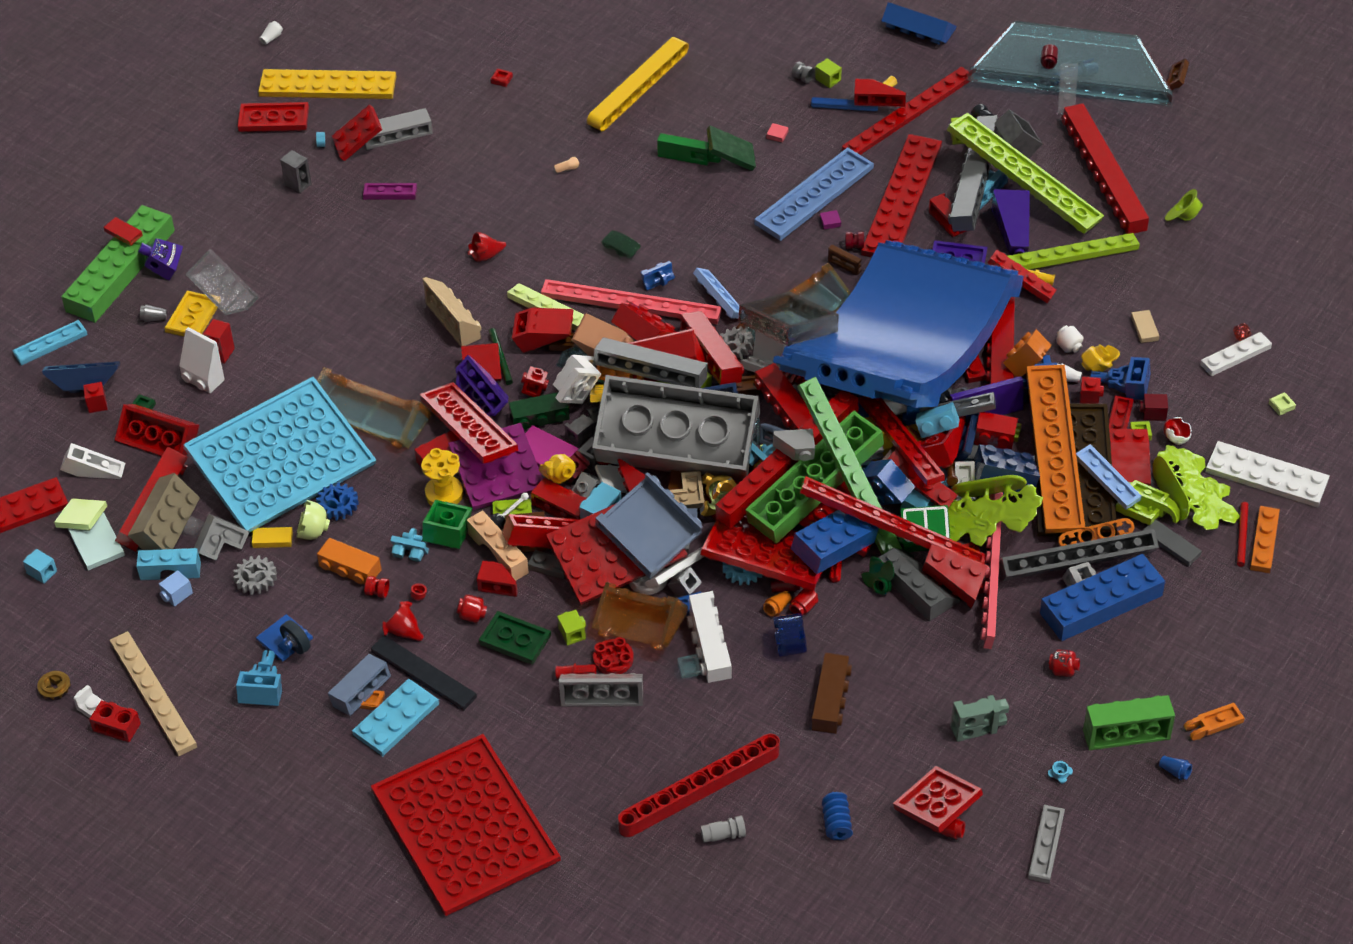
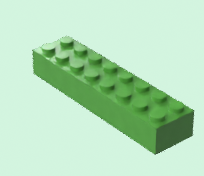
M141 205L126 223L141 230L143 236L131 246L113 237L61 296L65 312L96 323L145 266L147 256L138 253L141 243L151 246L157 238L166 241L175 231L172 216Z
M853 411L840 423L860 466L884 445L882 430L857 412ZM824 439L815 445L814 459L807 461L799 460L745 509L748 523L774 543H778L821 503L800 493L805 476L835 489L844 482Z

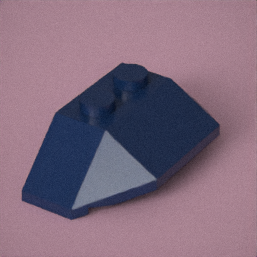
M120 361L45 366L42 372L44 376L63 391L78 393L84 390L83 385L102 382L104 386L120 366Z

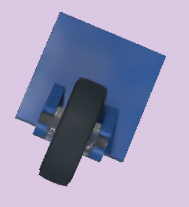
M287 614L256 637L258 642L268 650L273 651L275 656L282 662L295 652L300 655L307 652L311 647L310 640L313 639V636L302 625L300 626Z

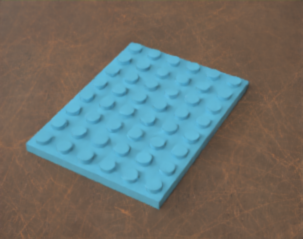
M314 376L184 444L185 451L243 529L248 530L249 533L305 503L306 500L318 496V492H323V487L328 489L330 484L336 486L337 483H341L376 464L375 457Z

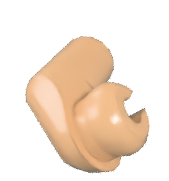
M571 157L567 161L554 165L557 173L573 170L579 166V161L576 157Z

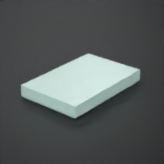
M104 512L91 530L68 528L88 570L125 556L120 543L115 541L116 535Z

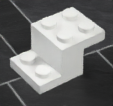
M571 355L567 359L565 366L558 373L553 383L559 390L555 398L560 403L583 404L601 376V373L595 368L594 356Z

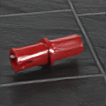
M574 663V665L555 667L556 679H559L561 674H596L597 672L596 665L594 664L577 665Z

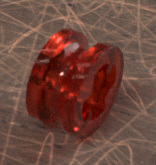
M1241 323L1233 328L1234 335L1239 341L1251 337L1250 328L1246 323Z

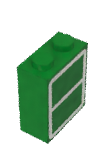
M948 505L901 508V516L899 517L950 538ZM899 537V543L903 545L904 550L909 552L930 550Z

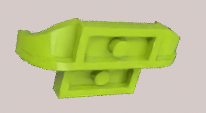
M1137 480L1128 483L1142 496L1141 500L1127 510L1119 502L1115 508L1117 512L1148 525H1151L1158 516L1163 517L1166 513L1172 516L1174 523L1181 519L1180 509L1176 502L1169 498L1170 494Z

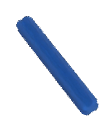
M812 97L811 107L861 111L878 110V106L854 105V100L819 97Z

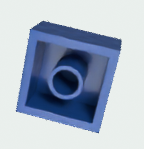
M891 459L871 461L863 471L881 505L902 503L915 488V485Z

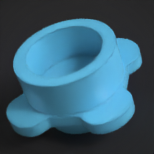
M1056 761L1052 769L1048 770V776L1054 777L1059 783H1065L1067 777L1073 773L1072 768L1063 761Z

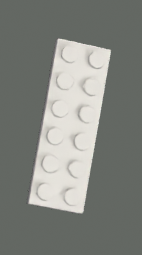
M1220 441L1217 442L1206 467V473L1317 508L1330 475Z

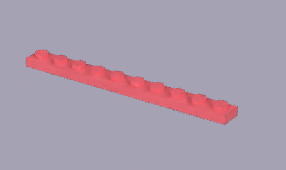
M545 279L541 290L542 295L551 299L618 309L621 303L629 304L631 302L637 306L641 304L649 309L648 312L651 314L654 313L660 316L681 319V314L702 311L712 324H718L721 315V306Z
M1003 492L990 494L989 498L991 500L1000 499L1003 496ZM1001 521L996 524V531L988 536L986 541V548H989V551L986 552L985 563H988V568L984 578H987V581H985L983 593H986V597L984 596L982 608L986 609V611L983 612L981 624H985V628L982 627L981 640H984L983 648L992 649L995 639Z

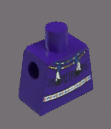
M157 238L151 246L141 243L138 253L147 256L144 264L145 267L166 280H170L176 271L183 246Z

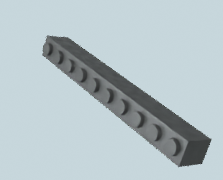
M998 115L977 116L979 122L999 136L997 133L998 129L994 124L998 120ZM969 147L968 153H965V163L962 164L963 171L960 173V182L957 183V193H954V203L951 204V214L948 216L949 224H952L953 231H974L991 167L990 162L980 157L978 153Z

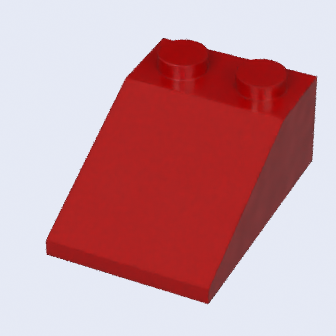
M1109 429L1112 466L1127 482L1137 480L1151 486L1148 430Z

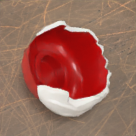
M1181 417L1169 419L1164 424L1166 438L1176 445L1184 444L1191 438V426L1189 423L1184 422Z

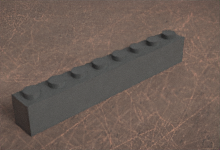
M1149 529L1002 557L999 560V571L1001 580L1006 581L1064 570L1086 562L1095 564L1153 553L1159 548L1155 529Z

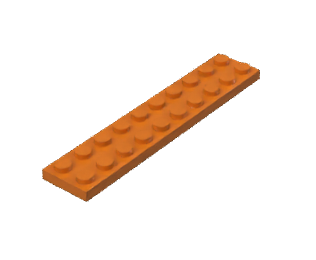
M1065 365L1027 366L1026 373L1037 467L1040 474L1039 484L1041 497H1043L1042 510L1045 533H1061L1077 529L1085 530Z

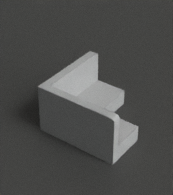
M208 514L194 548L198 549L199 554L217 560L224 543L242 549L249 531L241 526Z

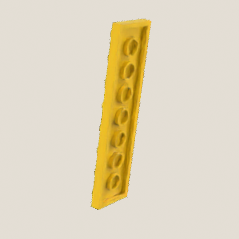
M263 69L258 92L259 97L393 99L396 72Z

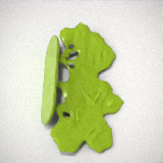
M1166 445L1165 451L1158 452V457L1153 462V477L1159 489L1170 494L1169 498L1178 505L1181 521L1188 517L1190 508L1195 512L1193 521L1198 525L1204 526L1206 530L1218 528L1219 519L1235 523L1239 519L1240 515L1235 508L1222 501L1223 497L1229 496L1230 486L1223 483L1220 484L1211 477L1204 478L1201 476V472L1205 468L1204 457L1193 454L1184 448L1177 449ZM1178 465L1180 467L1179 470L1174 472L1173 467ZM1177 477L1182 480L1183 486H1181V484H1180V482L1178 481Z
M1004 475L955 484L952 487V491L963 498L960 501L955 500L948 508L950 539L958 541L960 537L968 533L972 543L982 546L987 540V536L992 535L996 531V524L1000 521L1005 523L1010 530L1022 532L1028 525V522L1037 515V507L1042 504L1043 497L1037 495L1035 486L1026 485V479L1018 475ZM1004 492L1000 499L991 500L989 498L990 494ZM1010 494V497L1014 495L1017 502L1012 503L1008 495ZM983 496V497L977 499L976 501H972V499L970 498V497ZM965 502V506L962 508L961 503Z

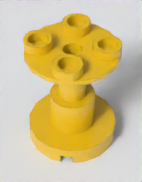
M439 448L432 449L421 463L422 472L431 479L425 487L427 502L431 506L435 500L458 504L464 495L462 483L459 479L453 477L460 467L459 456Z

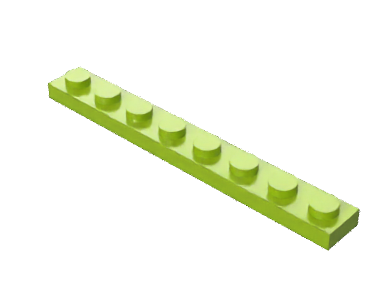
M1130 233L1008 255L1007 257L1029 270L1138 250L1140 243L1135 235Z

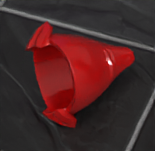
M476 232L472 237L471 244L468 245V255H472L476 262L485 261L501 252L506 247V243L497 241L484 233Z
M409 601L399 602L400 608L389 621H383L382 623L384 635H387L389 632L399 637L421 641L424 636L418 627L415 615L410 609L412 603Z

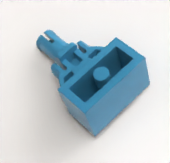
M268 650L263 651L261 662L258 663V669L257 664H254L249 672L240 671L236 684L238 703L279 706L282 683L281 674H277V667H272L275 658L273 651L269 650L268 656Z

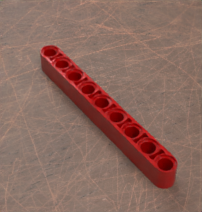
M766 734L623 810L618 815L620 834L624 837H632L774 761L779 756L780 740L778 736Z

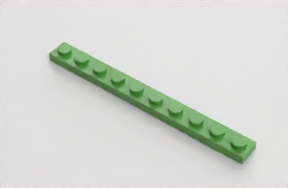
M813 377L798 385L797 388L851 495L882 509L817 378ZM878 529L875 543L881 555L893 548L902 549L895 534Z

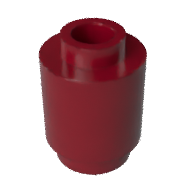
M1047 44L1041 49L1040 62L1045 69H1052L1058 61V48L1055 45Z

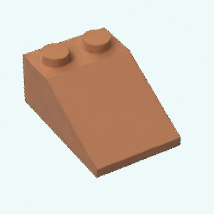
M587 313L584 314L572 338V341L588 356H594V349L603 337L624 343L635 341L624 330Z

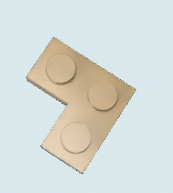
M701 471L681 473L683 489L670 490L674 495V499L678 503L682 502L687 508H701L704 504Z

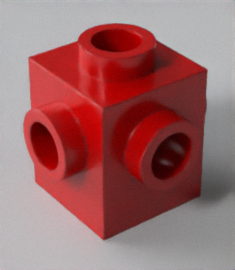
M530 366L528 373L524 372L521 383H524L521 393L532 397L540 396L542 390L546 391L549 380H546L548 372Z

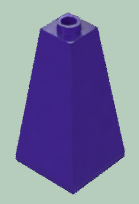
M994 189L991 210L1010 255L1021 254L1029 250L1030 190Z

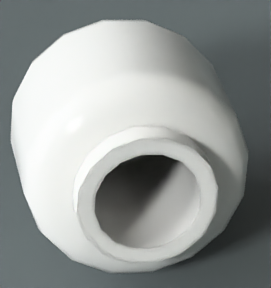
M1066 325L1056 333V343L1064 352L1069 353L1073 351L1076 353L1082 348L1083 345L1081 343L1084 338L1074 326L1068 327Z

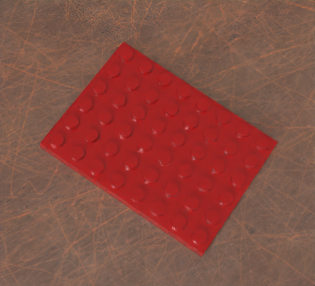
M484 734L371 785L373 794L445 916L561 861L560 854Z

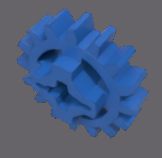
M337 483L336 486L330 484L328 489L323 487V492H318V498H316V502L324 507L329 520L332 517H335V520H338L339 517L345 519L346 514L352 516V510L356 511V505H359L357 491H354L353 487L348 488L346 483L343 486H340V483Z

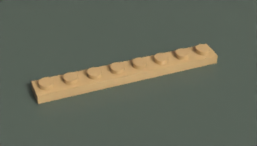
M127 631L110 639L113 649L178 757L197 748L195 740L130 633Z

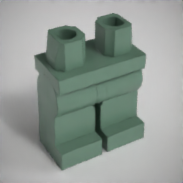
M994 695L963 705L962 700L954 702L950 726L957 742L983 736L989 732L991 734L997 733L998 726L1007 725L1005 713L1009 712V705L1006 699L995 700Z

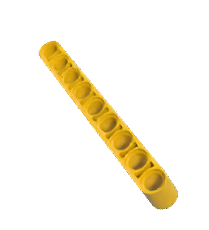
M676 37L670 38L590 112L587 117V124L600 131L606 130L687 54L689 44Z

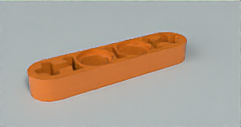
M1122 518L1085 527V530L1068 531L1059 536L1058 544L1059 546L1067 545L1062 543L1065 535L1068 538H1074V533L1076 532L1079 543L1084 542L1081 539L1083 531H1089L1092 534L1090 541L1107 538L1103 537L1100 533L1103 526L1111 529L1109 537L1115 536V529L1112 525L1116 523V527L1122 526V522L1130 525L1127 533L1124 530L1117 531L1118 535L1132 533L1134 523L1128 518ZM1077 541L1071 542L1070 545H1071V544H1076Z

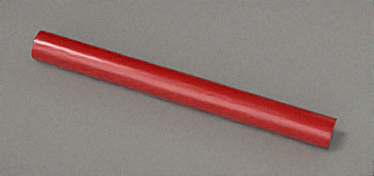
M1242 502L1240 508L1237 566L1239 567L1245 566L1249 507L1247 502Z

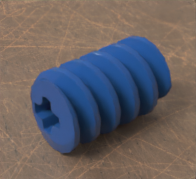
M842 792L829 793L822 799L826 835L833 840H846L853 835L852 823L850 822L851 816L849 815L850 809L848 808L849 802L846 800L847 795Z

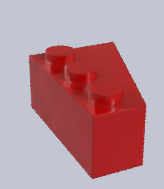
M932 544L922 571L940 585H944L951 590L954 596L960 597L972 609L988 565Z

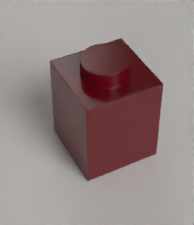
M1144 394L1143 401H1140L1139 412L1143 413V420L1166 421L1168 413L1167 394Z

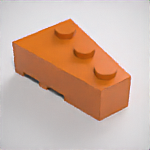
M1037 329L1032 333L1028 331L1013 346L1014 348L1006 354L1008 358L1003 363L1016 377H1022L1026 373L1027 366H1034V364L1039 363L1046 354L1045 352L1049 350L1051 344Z

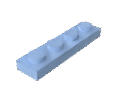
M696 268L693 274L697 277V281L707 289L709 295L716 299V303L726 311V315L731 319H744L747 313L709 270Z
M1091 444L1076 453L1077 461L1126 510L1141 500L1142 496Z

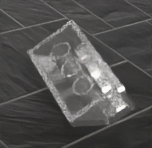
M209 249L186 273L193 283L225 315L248 310L260 297L212 249Z

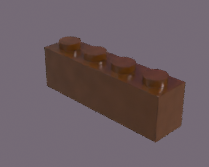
M825 653L812 717L813 731L836 734L838 726H842L843 714H840L841 709L845 710L846 697L843 696L844 693H848L849 681L846 680L847 676L851 677L852 673L849 656Z

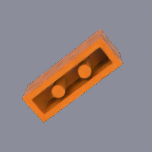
M328 538L317 553L318 563L321 568L335 572L341 577L352 579L358 584L365 585L368 576L377 577L382 570L379 557L332 538Z

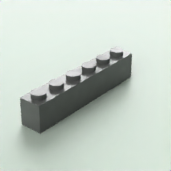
M604 337L594 349V365L674 385L701 388L707 379L706 362Z

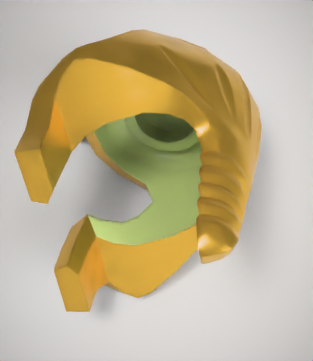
M708 472L705 473L702 483L707 485L706 493L711 503L705 501L700 508V514L703 516L716 514L715 504L737 485L730 476H712Z

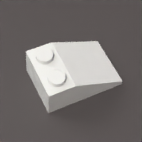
M188 327L185 331L179 365L181 377L185 382H190L200 390L211 393L225 380L217 342Z

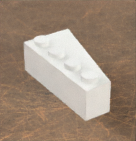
M713 591L689 595L690 616H687V624L689 628L693 629L691 637L693 644L697 643L696 655L697 659L702 661L700 664L702 676L706 675L708 683L731 679L732 666L726 642H724L722 626L719 625L717 606L714 607Z

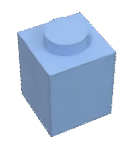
M178 570L159 583L161 598L165 602H170L174 607L193 593L190 581Z

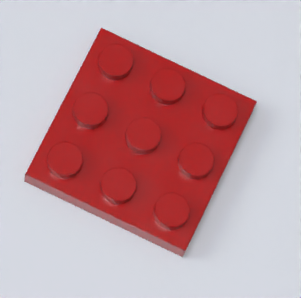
M935 766L899 797L893 805L895 810L941 833L983 795L981 788Z

